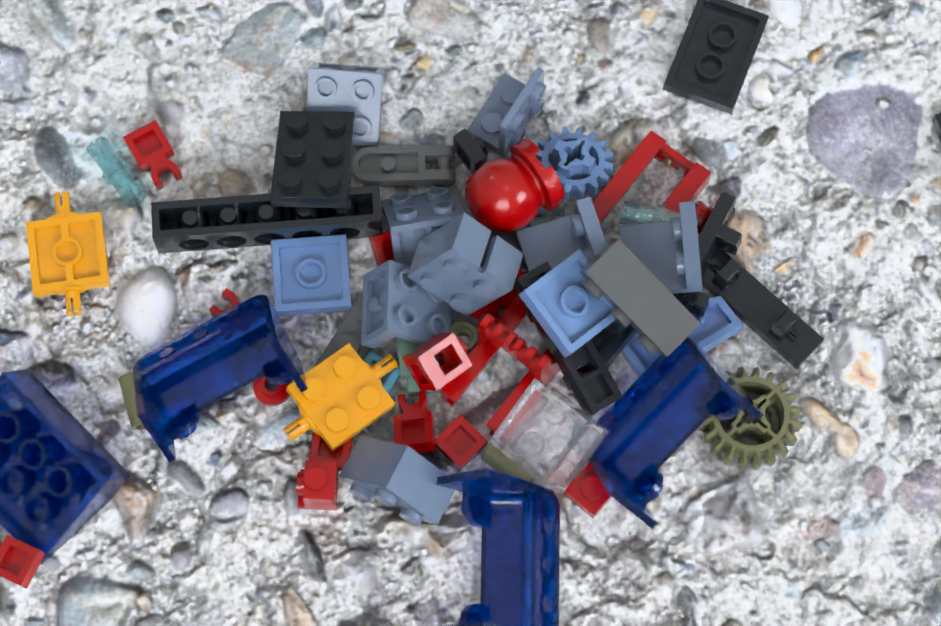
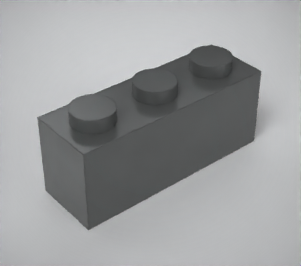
M612 239L580 271L586 278L582 285L597 300L603 296L613 306L609 311L610 314L624 328L630 324L640 334L636 339L637 342L652 356L657 352L661 356L668 357L701 324L620 239Z

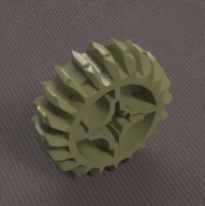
M739 367L736 372V378L729 371H725L722 375L723 383L713 379L710 383L711 391H703L701 396L705 404L698 405L696 411L697 414L704 417L698 420L697 429L707 430L701 438L702 443L714 442L715 444L710 453L712 456H716L723 451L725 453L724 465H728L732 458L738 459L737 467L739 470L745 468L747 460L751 461L754 470H759L762 459L769 466H773L776 462L775 454L785 458L789 452L787 446H794L797 441L793 433L799 432L802 425L799 421L795 420V418L800 416L801 408L789 406L796 400L795 393L783 394L787 387L786 381H782L776 386L772 383L775 374L769 372L765 379L759 377L760 369L758 367L753 369L751 376H747L744 367ZM750 392L760 395V397L755 400H748L740 394H735ZM721 402L728 408L727 413L733 420V423L726 432L723 430L718 417V408ZM771 405L774 407L779 420L777 435L770 429L771 424L765 417V413ZM759 409L754 423L751 420L750 424L744 422L739 427L744 413L747 417L748 413L753 415ZM747 436L752 437L758 443L762 441L763 444L746 445L737 442V440Z

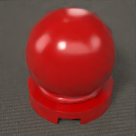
M525 138L510 148L512 159L499 157L485 162L471 177L466 192L469 210L479 223L491 231L511 233L523 229L537 216L540 206L550 212L563 204L561 199L565 197L561 182L552 166L544 169L541 162L535 156L541 150L531 140Z

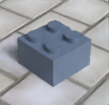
M464 212L419 241L407 276L421 285L424 290L433 293L449 304L455 311L468 316L513 290L524 254L497 235L492 239L482 268L480 264L491 230Z

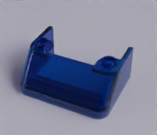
M266 295L251 297L152 350L135 363L133 377L137 416L169 463L176 460L174 440L186 438L196 430L200 419V410L263 376L271 384L278 383L283 385L294 380L301 392L308 389L302 362L269 298Z
M687 337L668 357L660 355L623 393V397L617 400L585 434L582 441V450L609 495L653 529L658 523L647 507V504L655 500L663 489V474L659 468L711 414L718 420H726L735 417L744 408L755 419L759 420L763 413L747 393L700 346Z
M488 468L437 477V485L462 492L461 510L463 516L470 525L482 529L480 604L466 605L460 614L459 624L448 626H559L560 505L555 492L548 487Z

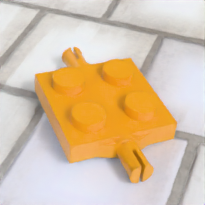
M62 191V197L59 192L54 194L56 214L44 220L26 222L33 294L35 297L56 294L65 296L66 315L74 317V311L77 316L83 314L80 293L90 289L110 287L111 282L104 221L101 211L85 214L71 212L70 193Z
M348 343L287 386L286 391L297 404L301 417L282 428L283 432L293 442L297 437L311 429L322 437L331 451H334L395 407L396 403L383 388L381 378L398 367L396 360L392 361L393 356L387 354L386 357L370 366V364L360 358L351 344Z

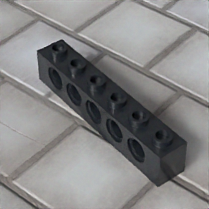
M379 185L350 187L348 208L272 207L271 193L151 202L152 238L159 254L271 245V240L346 235L347 239L368 238L383 233Z

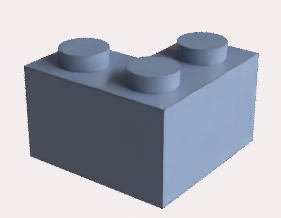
M364 436L359 437L339 475L341 479L351 485L349 491L355 496L366 501H370L374 497L390 507L396 506L401 510L399 516L415 525H420L421 521L438 525L459 484L409 446Z

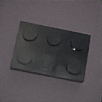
M697 0L665 80L663 90L732 115L769 15L727 0Z
M280 111L270 195L272 207L348 208L355 112Z

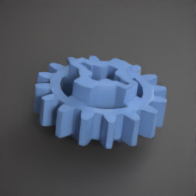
M563 127L562 135L559 136L555 132L550 131L548 141L542 139L538 141V148L541 151L535 154L544 169L550 167V163L555 170L565 197H563L565 202L569 201L571 195H576L578 200L583 199L585 193H589L594 198L597 197L598 189H604L608 184L609 178H612L614 166L612 164L613 152L606 151V140L596 142V132L594 131L587 136L582 135V127H578L575 133H570L567 127Z

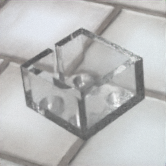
M534 378L489 442L513 462L520 464L519 467L544 488L563 494L609 431L554 386Z

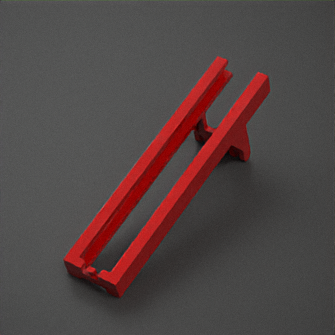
M651 130L593 201L599 223L601 224L654 158L659 162H664L668 158L671 160L672 167L676 170H679L681 167L685 172L681 182L647 224L673 222V218L680 217L679 202L695 201L709 183L711 172L696 162L694 164L668 146L665 139ZM519 295L515 297L501 316L494 318L487 313L479 323L478 344L468 355L472 366L441 389V399L453 407L500 348L528 367L529 372L486 425L491 429L489 435L500 443L505 440L560 371L549 348L540 357L538 349L534 346L528 348L526 340L521 337L518 338V335L514 332L527 316L525 313L526 307Z

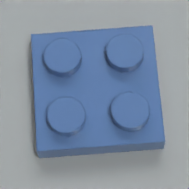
M346 235L271 240L276 316L351 310Z
M580 249L518 294L564 358L571 355L616 320L609 312L613 306L603 296L597 300L582 285L586 278L580 271L589 261Z

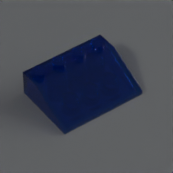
M28 369L8 371L0 375V524L13 538L44 552L45 555L40 563L41 565L106 506L131 475Z

